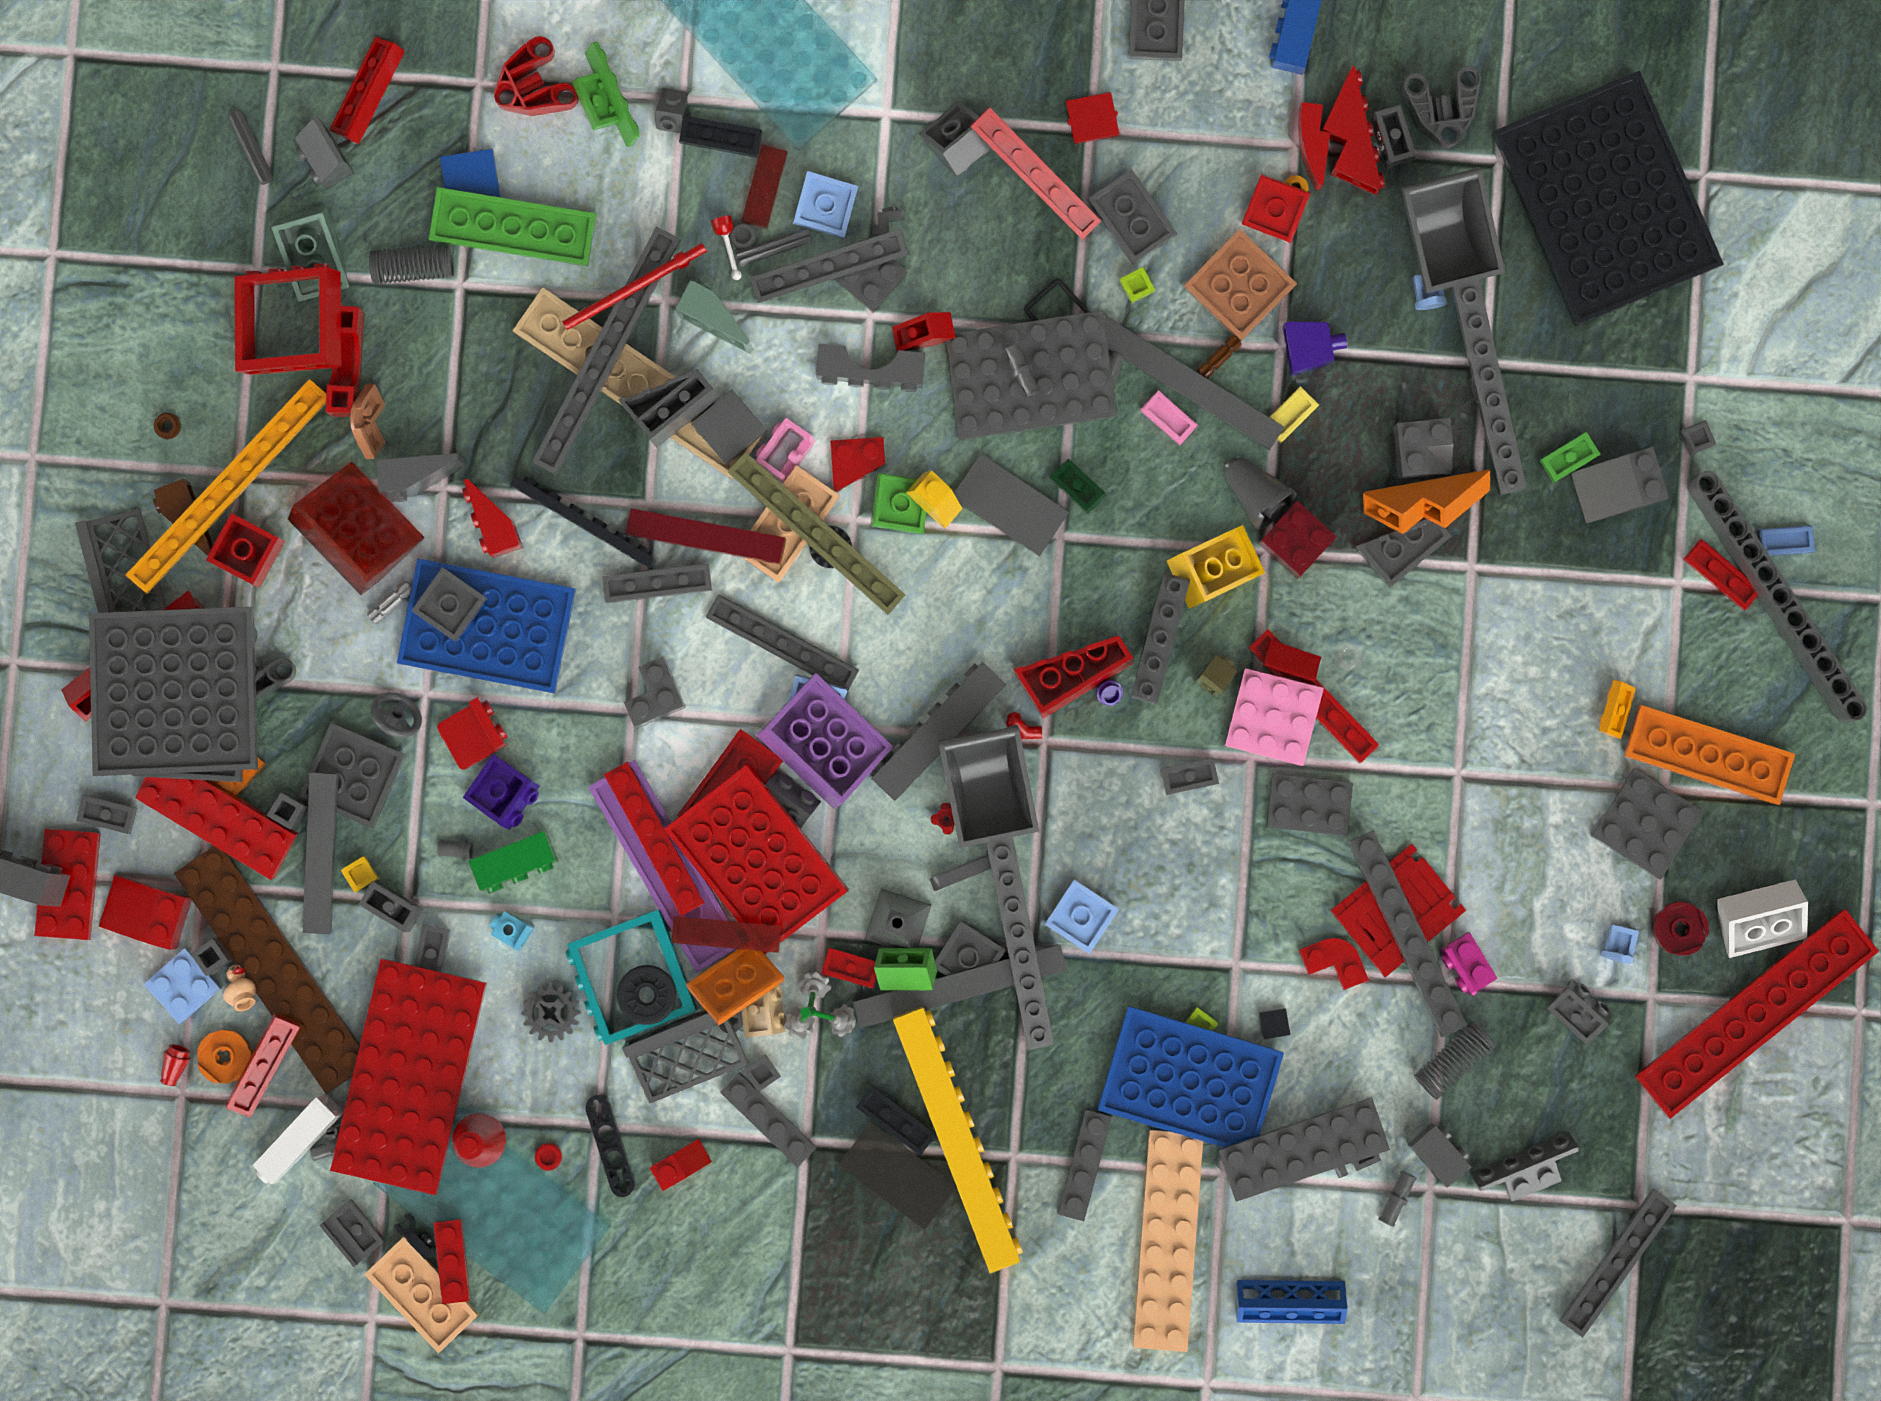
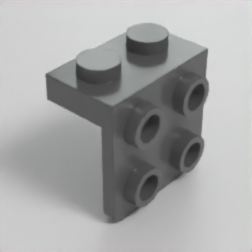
M777 771L766 783L769 790L800 828L803 827L821 803L813 793L804 790L791 777L782 774L780 771Z

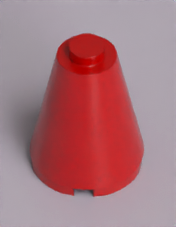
M474 1113L464 1117L456 1125L452 1134V1147L455 1155L461 1162L471 1167L482 1168L495 1163L505 1149L506 1132L504 1127L496 1118L487 1114Z

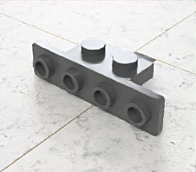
M1567 1132L1538 1145L1531 1146L1519 1153L1507 1156L1490 1165L1483 1166L1470 1174L1480 1191L1504 1182L1507 1194L1513 1202L1561 1182L1556 1161L1578 1152L1579 1146L1572 1135Z

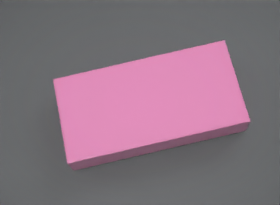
M1159 390L1140 410L1179 446L1198 426Z

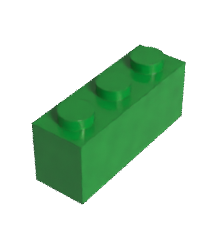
M543 831L468 862L479 890H487L488 894L503 889L502 884L512 880L513 884L528 879L527 874L535 870L541 874L554 869L552 864L558 862V858L547 831Z

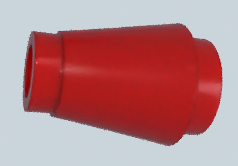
M170 1044L168 1049L164 1050L160 1079L162 1084L176 1086L177 1081L191 1059L188 1048L177 1044Z

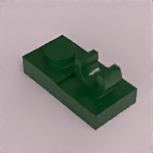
M1069 458L1050 476L1051 481L1087 514L1107 496Z

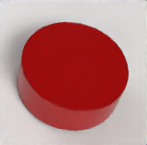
M554 1143L541 1145L535 1153L536 1164L546 1171L557 1168L563 1159L562 1150Z

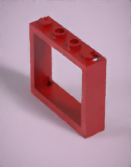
M318 263L314 264V268L309 269L305 266H292L290 271L270 268L268 273L246 271V275L235 276V372L247 375H260L341 367V271L329 268V264ZM319 279L320 353L255 359L254 286Z

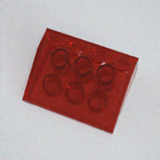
M352 461L295 503L288 516L290 523L360 595H363L382 580L425 538L384 495L378 492V488Z

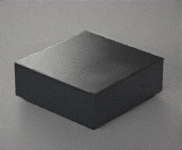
M1286 1008L1259 1012L1263 1039L1290 1035Z

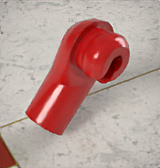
M1011 712L1008 714L1007 728L1011 725H1018L1021 739H1042V726H1027L1021 720L1019 713Z

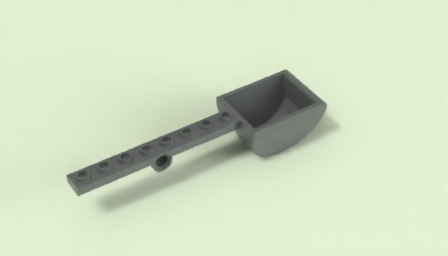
M1479 167L1402 187L1401 190L1425 293L1449 287L1452 288L1472 375L1470 379L1471 390L1479 406L1498 493L1502 495L1525 489L1527 486L1480 284V279L1505 273L1482 169Z
M1011 725L1008 728L949 740H939L938 744L959 848L982 843L987 845L1027 1048L1031 1050L1054 1045L1013 837L1040 832L1019 726Z

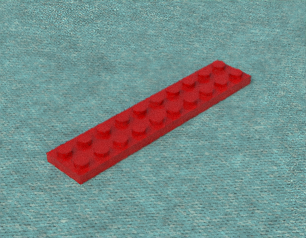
M1846 909L1840 910L1634 1075V1077L1666 1117L1671 1119L1880 951Z

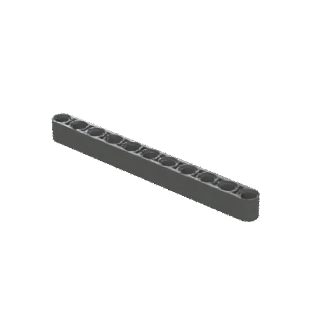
M1704 471L1694 476L1688 483V491L1738 569L1754 587L1755 590L1753 591L1757 592V598L1836 719L1842 723L1861 720L1867 713L1865 701L1718 476L1711 471ZM1700 479L1704 480L1707 483V491L1703 490L1700 487ZM1715 502L1720 503L1722 506V513H1718L1715 510ZM1730 524H1732V525H1734V526L1736 527V529H1737V535H1736V536H1734V535H1732V534L1730 533V531H1729V525H1730ZM1744 546L1751 550V558L1745 556L1743 552ZM1759 569H1762L1765 572V581L1759 578ZM1774 591L1781 597L1780 604L1773 598ZM1789 614L1795 618L1794 626L1788 622ZM1803 636L1807 637L1810 641L1809 649L1803 645ZM1818 659H1821L1824 662V671H1821L1818 668ZM1833 681L1839 685L1838 694L1832 689ZM1848 704L1854 708L1853 716H1850L1847 712Z

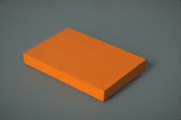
M750 940L686 983L687 989L714 1021L721 1025L784 982V976L754 941Z

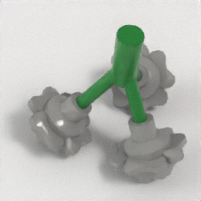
M818 971L806 972L804 978L798 982L799 986H801L800 992L809 996V1002L807 1007L802 1009L794 1007L791 1012L785 1014L786 1021L783 1027L789 1030L788 1034L790 1037L797 1036L805 1039L807 1034H812V1026L815 1022L812 1016L828 1019L832 1025V1033L837 1034L839 1037H843L846 1033H851L855 1027L854 1009L848 1008L846 1004H843L840 1008H835L831 1014L816 1011L814 1007L815 998H824L825 994L831 990V985L828 984L829 978L821 975Z

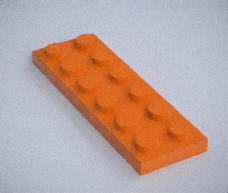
M1639 705L1624 757L1765 802L1780 805L1795 753Z

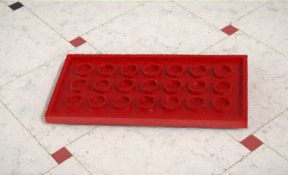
M380 959L330 1171L437 1195L487 982L388 959Z

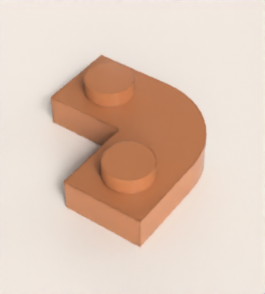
M366 384L354 401L350 414L353 435L366 459H375L386 443L375 422L385 407V403L375 384Z

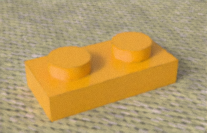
M1613 680L1608 691L1604 713L1600 718L1599 732L1613 738L1622 739L1636 691L1635 687L1622 681Z

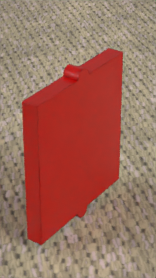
M1111 92L1066 101L1069 116L1067 124L1071 126L1074 144L1120 135L1116 118L1118 111H1115Z

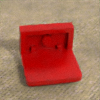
M479 697L468 702V707L437 725V730L458 767L462 770L468 769L508 746L505 740L508 735L501 723L496 724L492 717L495 714L488 700L483 701Z

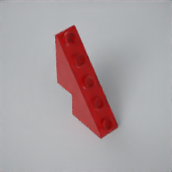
M1352 65L1322 131L1330 132L1329 140L1344 146L1331 175L1377 195L1381 188H1385L1383 173H1378L1376 163L1379 162L1378 149L1376 146L1373 147L1371 137H1373L1374 133L1371 121L1366 119L1365 111H1368L1366 96H1361L1359 86L1362 85L1361 72Z

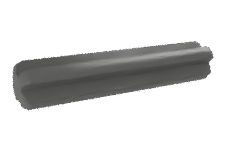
M240 110L232 112L228 115V118L259 183L266 185L272 182L273 176L243 113Z
M804 228L737 251L735 253L736 259L740 266H744L811 243L812 236L810 230Z

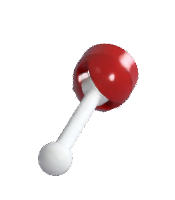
M727 215L711 220L712 228L717 235L724 238L732 267L731 277L734 280H739L742 274L737 269L728 236L733 229L732 217Z

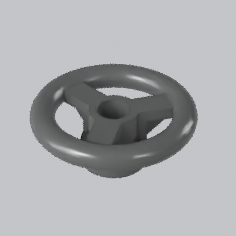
M390 692L377 696L372 702L371 716L375 724L383 732L394 737L405 738L419 731L422 724V716L417 705L408 697ZM393 700L399 702L397 707H393L390 710L379 708L381 703ZM406 707L409 708L414 717V723L411 727L404 718L405 714L403 711Z

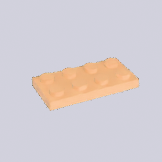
M797 465L783 483L784 487L823 521L840 498L839 494ZM766 507L750 531L781 536L787 539L781 565L747 558L743 559L780 583L807 543Z
M404 1236L364 1275L437 1353H440L479 1313L469 1302L442 1304L438 1269L428 1259H424L406 1241L407 1238Z

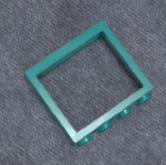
M660 909L567 944L569 950L565 951L569 964L571 966L575 965L578 975L575 976L577 986L580 991H585L588 999L584 1001L589 1016L594 1015L597 1023L594 1026V1031L598 1041H603L604 1045L698 1010L693 995L687 989V978ZM651 921L683 1007L671 1011L665 1019L658 1023L650 1025L637 1024L611 1034L579 948Z

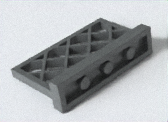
M140 509L87 522L86 520L75 522L98 613L116 612L115 607L120 599L134 606L131 612L136 611L137 608L142 611H158L166 608L159 582L154 586L156 592L151 590L149 593L157 597L160 608L147 610L140 606L146 595L144 591L136 603L123 596L130 583L133 582L126 575L116 570L124 557L134 563L138 562V560L126 554L134 541L144 546L145 553L150 549ZM136 517L139 526L133 536L120 529L125 519ZM119 521L116 526L112 524V522ZM106 524L114 530L105 542L96 536L95 526ZM117 532L130 538L123 552L110 545ZM139 533H141L142 541L136 538ZM98 542L104 545L101 551ZM107 548L120 554L113 568L102 560V556ZM105 568L110 570L108 576L106 575ZM114 573L127 580L120 593L109 587L108 582ZM111 593L117 596L114 602Z
M704 1009L625 1042L622 1047L626 1058L629 1057L649 1104L749 1063L730 1019L723 1022L728 1032L725 1041L710 1035L713 1026L718 1024ZM709 1028L707 1034L704 1033V1032H702V1031H704V1030H706V1029ZM695 1034L705 1038L700 1051L685 1045L689 1036ZM729 1037L731 1038L733 1044L728 1042ZM681 1039H684L683 1043L677 1042ZM708 1040L722 1045L718 1058L703 1052ZM671 1044L680 1048L676 1061L661 1055L664 1046ZM725 1047L735 1050L740 1060L733 1063L722 1060L721 1057ZM683 1050L698 1055L693 1068L679 1062ZM646 1054L656 1058L652 1070L641 1067L637 1057ZM701 1057L716 1063L713 1071L705 1073L696 1069ZM659 1060L673 1065L669 1078L654 1072ZM718 1064L724 1066V1067H721V1068L717 1069ZM676 1067L691 1072L688 1081L680 1083L672 1079ZM694 1074H696V1075L699 1076V1077H696V1078L692 1079L693 1076H694ZM652 1077L666 1082L664 1091L653 1095L649 1086ZM669 1084L674 1085V1087L668 1089Z

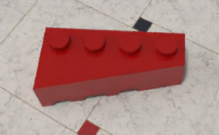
M1116 636L1013 670L1040 716L1044 719L1095 688L1101 682L1108 680L1134 664V659L1121 637Z

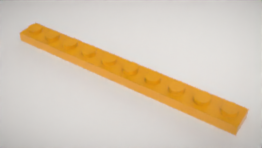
M309 379L126 573V577L148 594L326 404V393Z

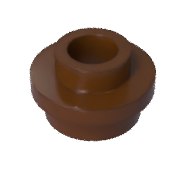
M172 413L160 414L154 422L155 433L162 439L169 440L175 438L181 431L179 418ZM167 422L172 423V429L169 431L164 429V425Z

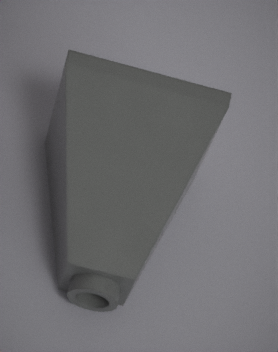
M880 889L865 940L889 948H918L932 904ZM900 918L903 922L902 927L894 928L892 925L893 919Z

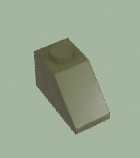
M1215 655L1195 680V683L1214 698H1217L1237 673L1233 668L1235 663L1224 655L1221 658Z

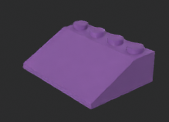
M817 673L798 690L756 735L833 809L845 802L893 748L875 728Z

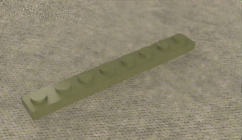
M745 452L728 470V473L885 614L889 615L906 596L749 454Z

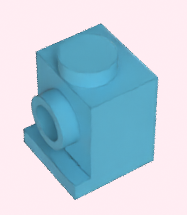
M504 911L502 915L497 913L490 924V928L493 929L491 935L517 951L522 950L535 928L508 911ZM508 924L512 925L514 929L511 935H507L504 931L505 926Z

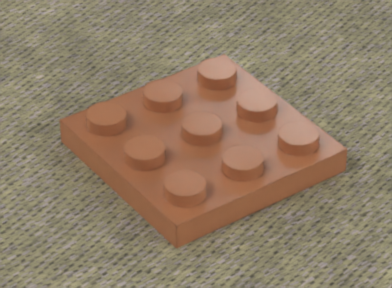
M1239 229L1184 285V288L1226 329L1242 341L1297 283Z

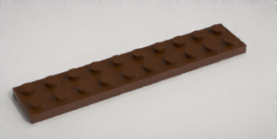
M213 846L175 872L174 875L216 936L231 954L236 965H240L245 969V978L253 981L256 987V994L272 1017L274 1013H277L300 1023V1028L291 1044L325 1094H328L351 1078L360 1044L231 857Z

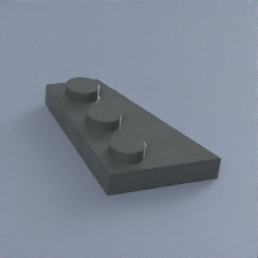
M1425 519L1417 522L1404 534L1395 531L1358 545L1355 548L1390 588L1447 541L1451 534L1445 528Z

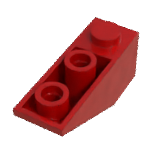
M465 479L466 487L462 488L463 495L467 504L472 503L474 513H471V518L475 528H480L483 538H480L479 541L484 554L489 553L490 557L496 558L522 549L523 545L515 523L470 480Z

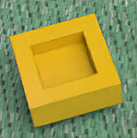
M366 856L359 858L341 870L354 893L361 891L369 886L372 881L379 879Z

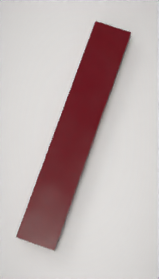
M632 508L625 532L627 536L778 565H781L787 540L781 536Z

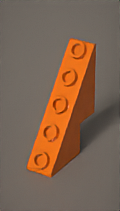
M1490 470L1366 491L1363 493L1364 514L1402 534L1423 517L1446 528L1490 491Z

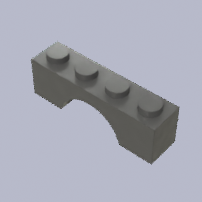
M819 344L816 378L821 380V384L837 385V381L848 382V386L857 388L864 387V384H874V388L881 390H890V386L901 387V391L917 392V388L923 389L925 353L898 350L895 358L888 365L879 369H866L852 361L845 346Z

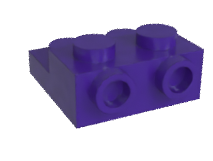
M492 754L462 798L500 826L510 830L512 826L516 827L522 822V812L525 807L537 800L539 796L537 790L540 785L513 768L497 755Z

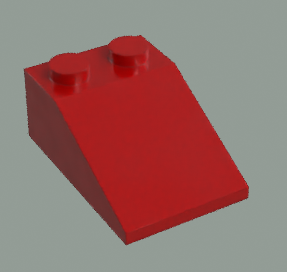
M114 875L99 927L164 949H177L192 899L189 896Z

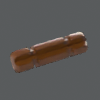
M1231 335L1224 342L1225 345L1222 344L1207 359V362H1203L1198 367L1197 372L1208 379L1214 373V369L1217 370L1232 356V352L1235 353L1241 347V341L1236 336Z

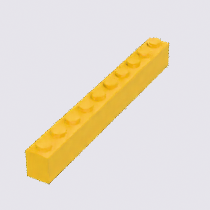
M920 1006L894 1016V1024L989 1272L993 1273L1019 1263L1020 1258L1018 1254L1023 1253L1018 1238L1012 1239L1009 1232L1013 1225L1008 1212L1003 1214L999 1206L1003 1202L998 1187L993 1188L989 1178L994 1177L989 1162L983 1163L980 1156L984 1149L979 1136L973 1138L970 1128L974 1127L970 1112L964 1113L960 1104L965 1099L960 1086L954 1087L951 1077L955 1076L950 1060L944 1062L941 1052L945 1051V1047L940 1035L934 1036L931 1027L936 1024L931 1011L925 1012L924 1007Z

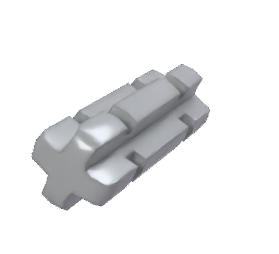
M403 581L397 586L396 591L393 590L378 603L377 608L373 607L367 613L369 619L373 623L379 624L385 618V614L389 615L404 602V598L410 596L412 586L408 582Z

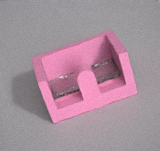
M787 418L775 425L771 432L772 438L767 444L764 443L760 446L756 453L757 459L755 460L783 483L796 465L799 466L816 442L811 434Z

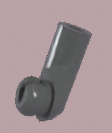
M331 1127L327 1130L326 1133L328 1135L323 1145L310 1148L313 1161L334 1155L340 1131L338 1127Z

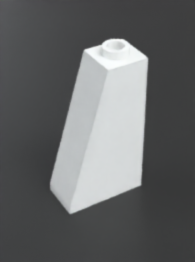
M328 1094L316 1097L253 1164L257 1169L256 1175L265 1183L270 1182L274 1184L278 1182L327 1130L343 1116L344 1110Z

